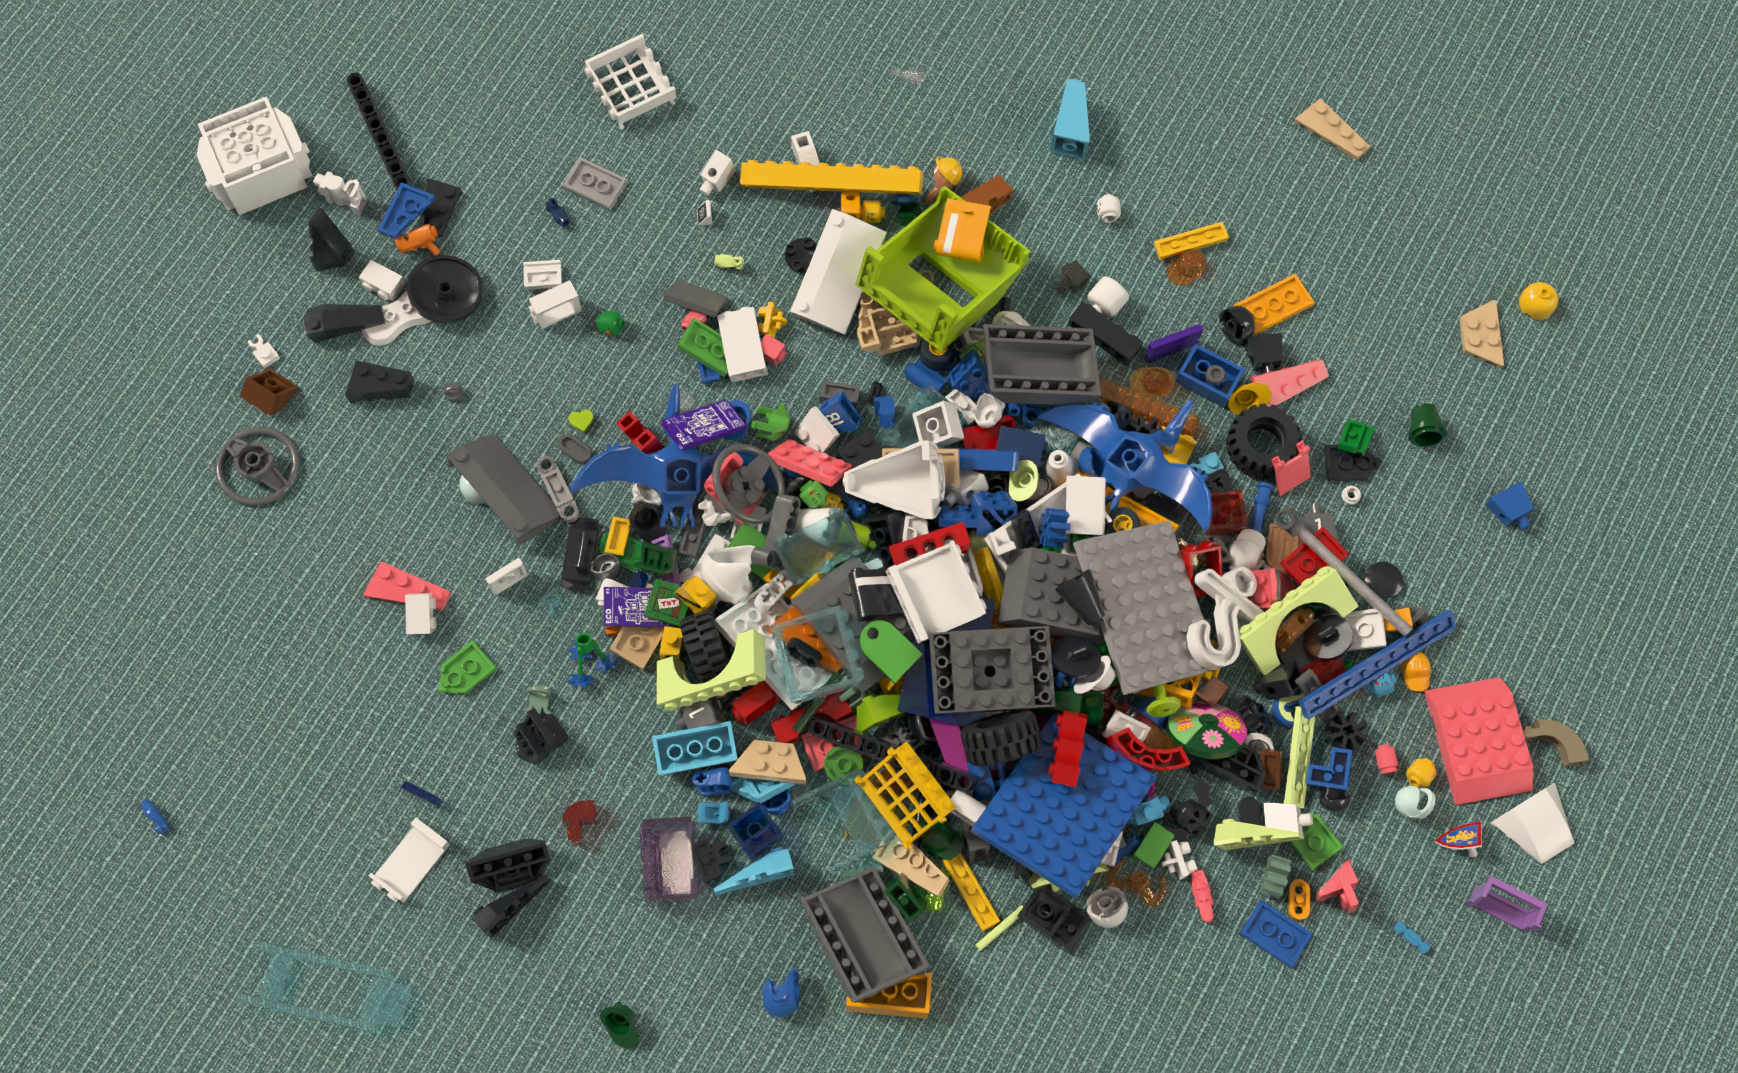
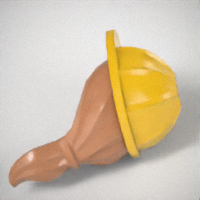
M939 156L936 158L937 165L934 169L935 186L926 195L925 202L927 205L937 200L942 187L946 186L952 190L958 184L962 177V166L957 160Z

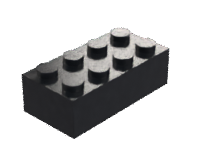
M866 429L837 450V459L851 464L853 469L872 459L877 460L881 458L883 448ZM873 503L880 513L888 512L892 509L880 503Z

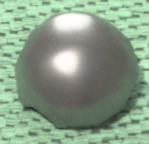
M604 553L591 562L590 570L599 580L613 579L619 572L620 562L615 555Z

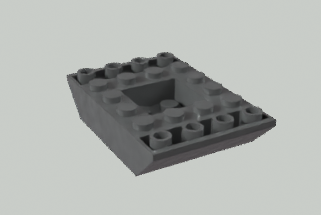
M1049 626L929 633L935 714H966L1055 707ZM991 666L994 668L995 674L993 677L985 675V667Z

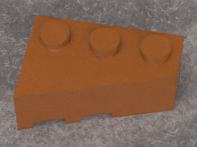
M998 175L960 198L966 202L991 206L990 216L1012 199L1014 189Z

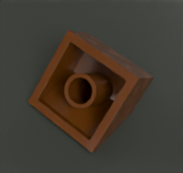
M267 368L246 377L240 397L270 416L281 411L298 391L299 387L271 368Z

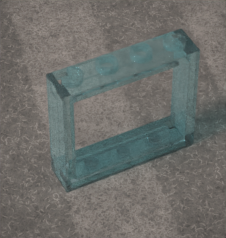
M840 605L770 625L790 703L798 704L863 685L864 672L862 667L859 668L857 660L860 659L858 650L853 648L852 645L854 635L852 629H848L846 623L849 621V616L846 609L843 610ZM836 614L853 678L799 694L783 630Z

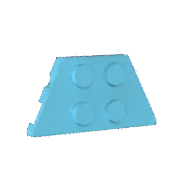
M736 777L732 780L731 791L760 804L789 789L795 783Z

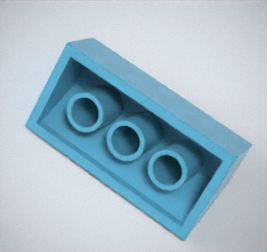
M731 721L652 736L659 776L738 760Z

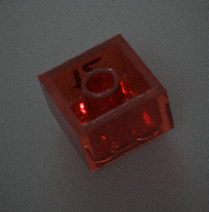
M1242 490L1211 493L1213 513L1210 527L1207 532L1205 531V535L1240 534L1247 528V519Z

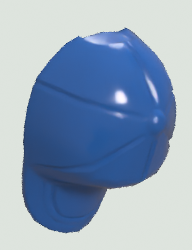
M785 790L760 803V805L768 814L781 816L790 808L791 794L788 790Z

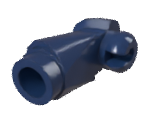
M550 198L545 204L547 211L551 212L556 224L566 227L570 223L567 213L558 205V201L555 198Z

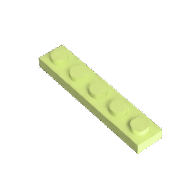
M1296 707L1284 804H1293L1304 808L1315 716L1311 719L1304 718L1301 707Z

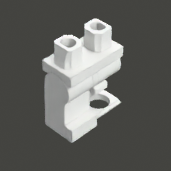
M327 172L325 176L318 173L313 180L314 185L319 187V194L325 196L328 203L333 204L335 202V204L340 206H349L354 214L361 215L368 199L356 179L350 180L345 184L341 177Z

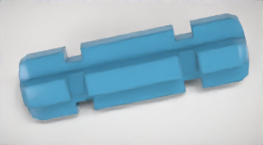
M1398 921L1393 928L1394 931L1402 934L1406 941L1412 946L1418 947L1417 950L1425 954L1430 949V944L1422 941V938L1411 928H1407L1405 923Z

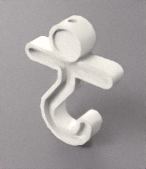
M1246 567L1224 573L1222 577L1212 569L1202 571L1195 576L1196 584L1216 600L1214 618L1219 645L1218 650L1214 649L1209 641L1211 628L1207 621L1201 620L1191 624L1187 632V645L1192 657L1199 665L1207 669L1216 670L1233 663L1239 656L1241 643L1237 618L1247 625L1255 620L1257 615L1264 613L1247 598L1255 593L1257 581L1251 570Z

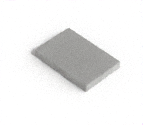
M580 157L562 187L611 211L627 185L628 179Z

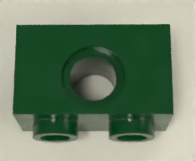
M903 872L886 885L884 889L885 894L909 923L925 912L928 903Z

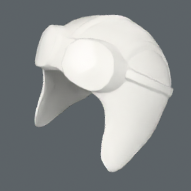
M745 545L720 548L704 555L700 569L701 579L716 594V599L736 605L751 594L753 586L748 578V574L751 571V553L755 546Z

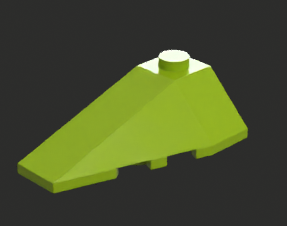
M933 694L867 696L862 699L863 703L857 706V730L865 732L880 726L890 718L893 720L905 714L913 706L924 707L923 699L931 698Z

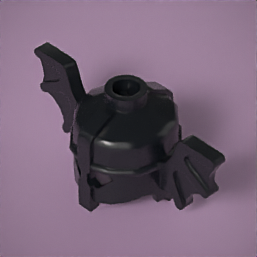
M1199 779L1193 787V791L1198 797V802L1194 799H1188L1184 802L1178 801L1172 809L1175 812L1174 822L1180 828L1164 827L1174 834L1171 842L1176 840L1186 842L1188 834L1196 838L1199 829L1206 825L1204 821L1208 820L1209 816L1212 815L1207 809L1209 805L1213 804L1209 797L1210 787H1207L1202 779Z

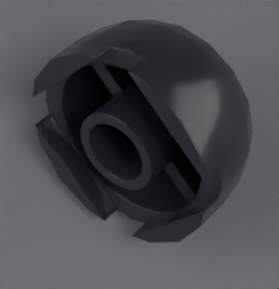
M1233 306L1220 313L1219 322L1223 321L1224 326L1221 328L1222 332L1230 342H1238L1240 344L1246 341L1248 337H1251L1255 331V317L1247 308Z

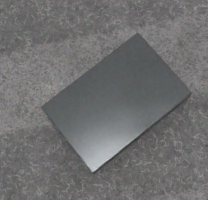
M676 279L664 293L663 300L711 317H716L727 303L728 296Z

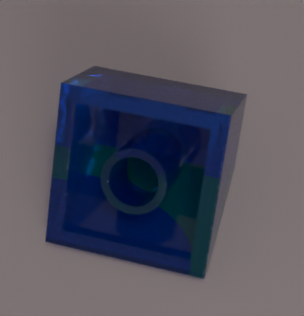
M760 802L727 825L730 833L750 862L783 839V833Z

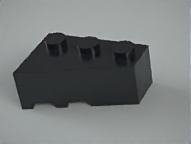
M356 361L345 395L350 403L362 400L374 401V399L384 398L386 400L410 398L415 380L409 371Z

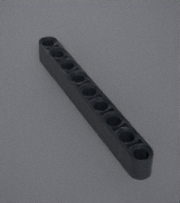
M355 72L349 74L347 84L396 191L401 183L413 187L363 77Z
M825 718L813 720L809 727L811 734L815 737L879 761L884 760L888 756L887 751L889 748L892 747L895 750L900 746ZM820 723H822L824 726L823 732L819 731L818 727ZM838 729L842 733L841 739H838L836 736ZM855 736L860 740L858 746L854 743ZM873 743H876L878 747L876 753L872 750ZM914 751L925 766L928 762L932 765L931 774L938 783L959 791H967L976 787L978 780L974 773ZM892 759L889 762L890 765L903 769L896 759ZM946 769L949 770L951 773V778L949 780L946 779L944 776V772ZM964 776L968 777L970 781L968 787L963 784Z

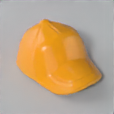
M1418 652L1400 663V670L1407 687L1417 692L1428 689L1431 670L1427 656L1422 652Z

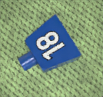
M843 391L823 402L819 407L821 413L838 433L857 430L862 419Z

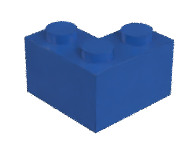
M1332 747L1329 767L1309 764L1306 784L1347 791L1353 751Z

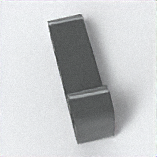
M779 494L776 497L764 548L755 547L752 550L751 562L753 564L775 570H783L785 568L801 505L798 497Z

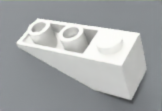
M809 131L791 136L792 149L798 164L800 165V162H809L811 165L818 166V156Z

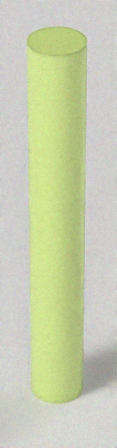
M1023 906L1016 909L976 944V947L981 951L1019 919L1017 915Z

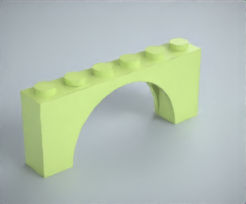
M1329 566L1319 569L1316 575L1303 581L1300 587L1288 592L1285 598L1273 603L1270 609L1257 615L1255 620L1239 629L1240 643L1259 672L1267 675L1281 664L1275 649L1276 634L1284 617L1294 608L1305 603L1319 602L1327 604L1335 614L1344 618L1359 607L1337 570Z
M754 629L737 634L735 650L728 665L714 679L702 684H691L686 675L685 663L672 656L657 661V705L666 711H675L677 708L690 706L698 701H706L714 696H722L726 692L740 690L742 687L756 685L758 682L766 680L765 636Z

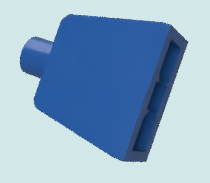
M1521 481L1492 496L1485 503L1505 526L1516 522L1519 528L1524 530L1531 525L1526 516L1533 510V506Z

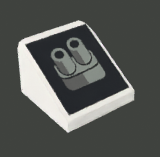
M706 200L697 209L699 226L711 225L712 223L709 200Z

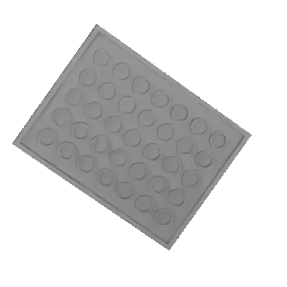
M1170 520L1073 543L1082 572L1090 569L1105 612V616L1102 617L1104 621L1100 623L1123 695L1215 670L1199 665L1192 657L1187 645L1189 626L1204 619L1190 583Z

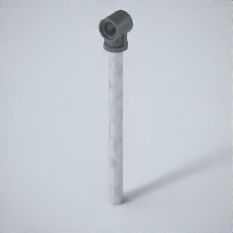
M1286 507L1277 513L1275 522L1279 528L1284 529L1293 538L1298 536L1326 564L1337 570L1340 577L1403 636H1406L1413 629L1305 528L1307 523L1298 516L1293 508ZM1283 514L1290 516L1291 521L1289 523L1283 520Z

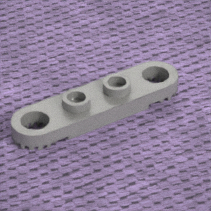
M547 455L542 456V458L540 457L536 464L537 469L562 520L568 523L574 522L579 517V509L555 460ZM545 462L552 463L551 468L547 470L542 469V465ZM569 508L574 509V513L570 517L564 515V512Z

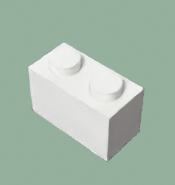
M370 260L359 276L364 289L369 292L374 291L382 299H389L393 302L406 285L401 275Z
M432 593L406 594V634H430L434 632L437 624L436 617H433V609L436 608L435 597L433 598Z

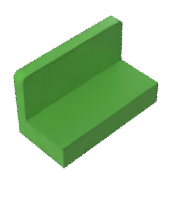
M1156 822L1151 823L1142 836L1140 845L1130 855V858L1135 861L1141 860L1149 867L1155 868L1173 840L1174 834Z

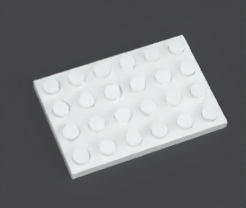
M766 583L714 620L718 631L734 648L736 646L737 634L754 629L765 636L766 680L764 681L793 710L843 672V669L834 674L820 664L816 668L808 667L786 652L785 647L787 644L781 640L780 636L767 632L768 628L790 608L782 598L768 611H761L755 606L754 601L758 594L768 585ZM771 587V591H772L773 593L777 594V593L774 591V589ZM766 597L763 602H767L769 598Z

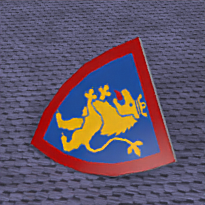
M1482 822L1469 823L1451 829L1436 839L1435 843L1450 848L1452 851L1467 849L1469 856L1475 857L1477 856L1476 848L1482 847Z

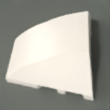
M1555 783L1490 823L1504 832L1505 836L1509 839L1511 838L1519 844L1525 852L1540 864L1574 844Z

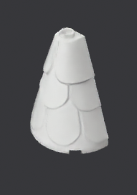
M919 441L899 451L891 452L877 460L872 459L844 472L843 486L845 487V492L872 503H880L923 519H934L941 510L938 506L939 502L944 500L945 471L942 456L937 454L936 450L938 447L933 441Z

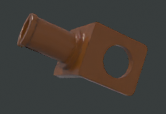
M1211 677L1200 693L1195 690L1194 694L1198 699L1214 709L1216 704L1220 703V699H1223L1228 686L1217 678Z

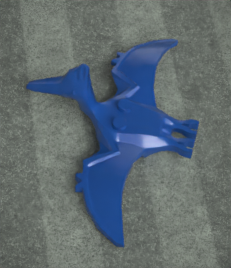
M674 384L671 389L664 419L680 414V389L678 384ZM663 427L665 434L670 439V443L655 453L645 454L632 444L620 446L619 441L613 447L610 444H606L605 451L593 456L579 470L571 485L570 493H575L587 486L605 481L641 483L654 489L663 504L664 512L660 519L661 527L666 526L665 522L668 518L671 521L670 525L676 527V520L673 515V508L676 506L682 508L679 526L683 527L684 521L689 519V525L695 527V519L692 515L694 501L700 491L705 489L704 483L712 474L717 457L729 446L724 445L712 455L702 453L694 447L681 451ZM735 452L743 459L741 467L747 466L756 457V455L749 452ZM769 467L762 480L765 487L778 491L776 478Z
M1192 400L1183 405L1163 431L1159 430L1151 434L1120 430L1115 415L1106 411V405L1098 406L1096 401H1093L1092 405L1081 403L1062 404L1040 412L1038 415L1039 419L1078 434L1100 452L1105 461L1101 476L1106 478L1105 490L1110 486L1115 488L1112 494L1105 497V506L1109 502H1113L1109 507L1112 512L1117 509L1120 499L1125 494L1142 486L1159 491L1176 500L1192 513L1206 532L1209 529L1213 507L1211 493L1205 483L1208 480V475H1202L1201 468L1195 471L1189 464L1169 463L1160 448V445L1163 446L1170 454L1174 451L1193 407Z

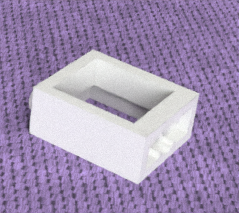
M567 281L529 298L531 306L528 308L531 312V317L535 325L539 323L541 329L582 311L578 295L571 281Z

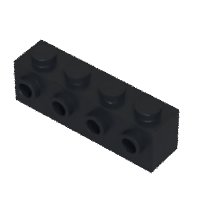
M1082 301L1069 317L1068 326L1071 328L1093 329L1095 344L1127 367L1141 351L1143 343L1137 336L1129 334L1124 327L1113 323L1107 315L1097 312L1091 304H1086Z

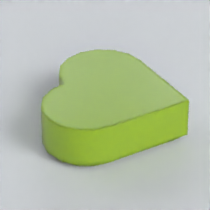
M583 410L580 413L573 412L569 415L570 425L584 434L594 420L593 414L589 410Z

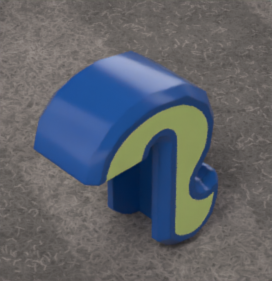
M1299 687L1294 696L1274 699L1271 707L1273 717L1276 723L1285 729H1292L1294 726V720L1289 709L1300 706L1299 700L1305 697Z

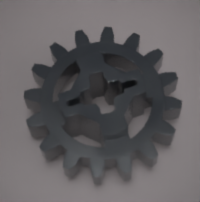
M1246 695L1236 702V708L1239 709L1237 712L1247 727L1249 726L1253 731L1256 730L1257 733L1263 735L1272 729V723L1269 721L1270 717L1261 703H1257L1250 696L1247 697Z

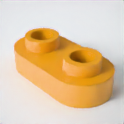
M1302 879L1294 880L1288 887V913L1292 919L1297 921L1305 919L1310 913V887ZM1296 887L1301 889V894L1295 892ZM1296 907L1301 909V914L1295 912Z

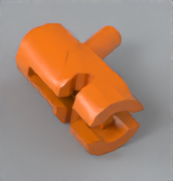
M430 224L409 231L408 237L403 233L397 239H394L401 254L415 251L418 247L428 248L435 256L441 252L432 243L436 241L438 232L435 226Z

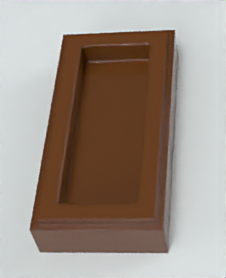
M1262 748L1261 763L1266 776L1260 788L1280 790L1282 750Z

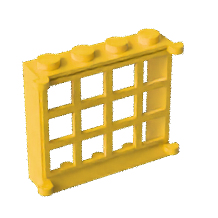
M905 742L895 750L892 747L889 748L887 751L888 756L863 778L857 776L855 783L862 787L903 842L904 848L909 850L912 848L911 843L936 823L945 822L947 820L945 816L953 811L956 806L908 742ZM894 757L903 768L898 773L889 764ZM884 766L893 776L888 782L879 772ZM905 772L914 782L910 789L900 779V776ZM876 775L883 786L875 788L869 778ZM895 780L905 792L900 797L890 787ZM916 788L926 798V801L921 805L911 793ZM885 789L895 800L893 803L887 804L881 796ZM907 796L916 807L911 813L902 803V800ZM897 804L906 815L902 820H899L893 812ZM928 804L938 814V817L933 821L923 809ZM918 812L921 813L928 823L923 829L913 817ZM908 820L918 831L913 837L905 828L908 825Z

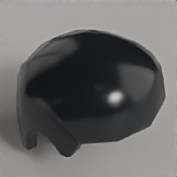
M1322 788L1319 790V803L1329 812H1340L1347 809L1350 804V795L1346 797L1344 790Z

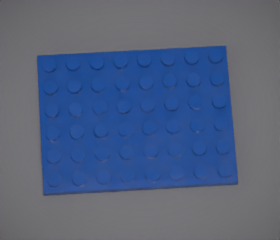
M1053 715L1040 732L1042 743L1039 749L1019 761L975 822L970 832L1077 899L1157 777L1142 767L1128 761L1116 751L1084 732V745L1079 761L1080 771L1076 787L1051 782V775H1048L1050 763H1053L1055 751L1052 750L1054 738L1057 739L1058 726H1056L1057 716Z

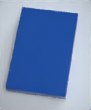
M1262 900L1258 902L1239 935L1291 969L1313 935Z

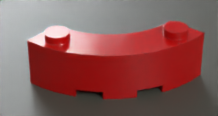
M1129 727L1105 738L1114 751L1146 771L1166 772L1191 764L1182 746L1168 750L1150 748L1141 742Z

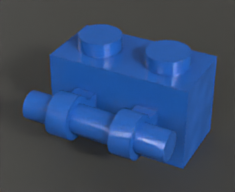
M967 762L969 771L977 776L978 782L974 788L977 801L993 798L998 792V786H1002L1008 778L1005 770L1006 763L992 766H974ZM993 769H997L998 779H995Z

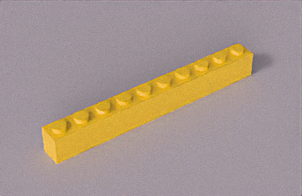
M748 160L747 163L741 164L740 185L746 188L922 195L924 173L919 170V167L915 166L901 169L900 166L883 168L881 165H872V168H866L862 164H854V167H847V164L837 163L836 166H829L828 163H818L817 166L811 165L809 162H800V165H794L793 162L783 161V164H776L775 161L758 163L757 160Z

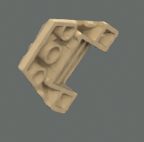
M863 291L860 298L861 308L859 328L857 329L862 351L870 353L875 351L878 355H885L916 347L920 344V340L924 338Z

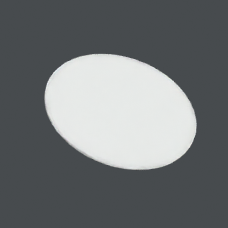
M686 568L680 573L681 582H686L691 577L692 570L690 568Z

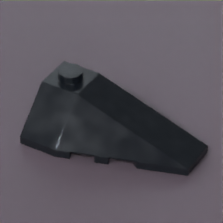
M545 875L487 904L485 907H479L474 912L472 920L492 939L551 880Z

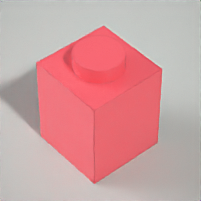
M765 334L761 340L764 360L776 366L786 356L785 345Z

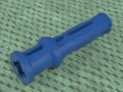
M1264 482L1257 484L1258 492L1253 501L1255 509L1250 529L1259 533L1262 531L1266 509L1271 504V491L1274 490L1273 485Z

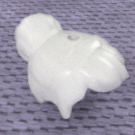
M984 393L977 401L976 410H971L978 426L990 428L995 425L1002 417L1005 403L991 394Z

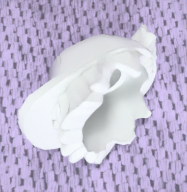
M1245 529L1239 534L1236 541L1229 548V553L1233 558L1229 567L1230 571L1239 567L1253 570L1262 561L1261 558L1264 556L1262 552L1266 542L1265 537L1261 533L1252 529Z

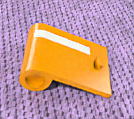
M947 198L939 237L934 242L936 254L981 262L984 254L983 241L991 206Z

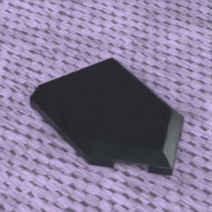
M1339 444L1324 446L1327 481H1365L1383 462L1371 454L1368 449L1365 456H1363L1360 452L1352 453L1338 449Z

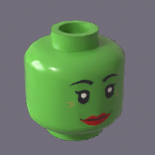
M810 480L801 487L800 498L810 509L822 508L827 503L828 491L820 482Z

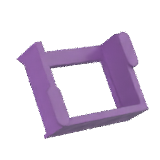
M1490 876L1488 881L1482 885L1475 886L1471 898L1465 901L1466 905L1474 906L1524 932L1529 929L1533 931L1542 929V926L1539 924L1548 905L1493 876ZM1493 886L1535 908L1528 910L1489 891V889Z

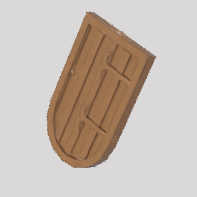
M1271 523L1269 525L1265 552L1266 562L1270 568H1277L1286 572L1279 563L1298 548L1299 537L1295 536L1293 538L1284 529Z

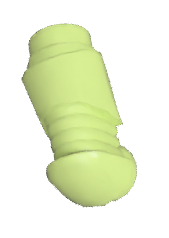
M720 254L715 256L714 265L719 268L735 267L739 270L744 265V259L741 256L732 257V255Z

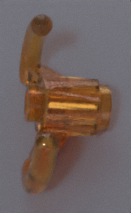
M1120 858V863L1109 870L1107 886L1116 887L1120 890L1127 889L1144 897L1150 907H1158L1166 895V876L1161 875L1159 877V892L1157 896H1154L1149 887V875L1140 870L1135 871L1128 878L1115 880L1116 873L1125 864V860Z

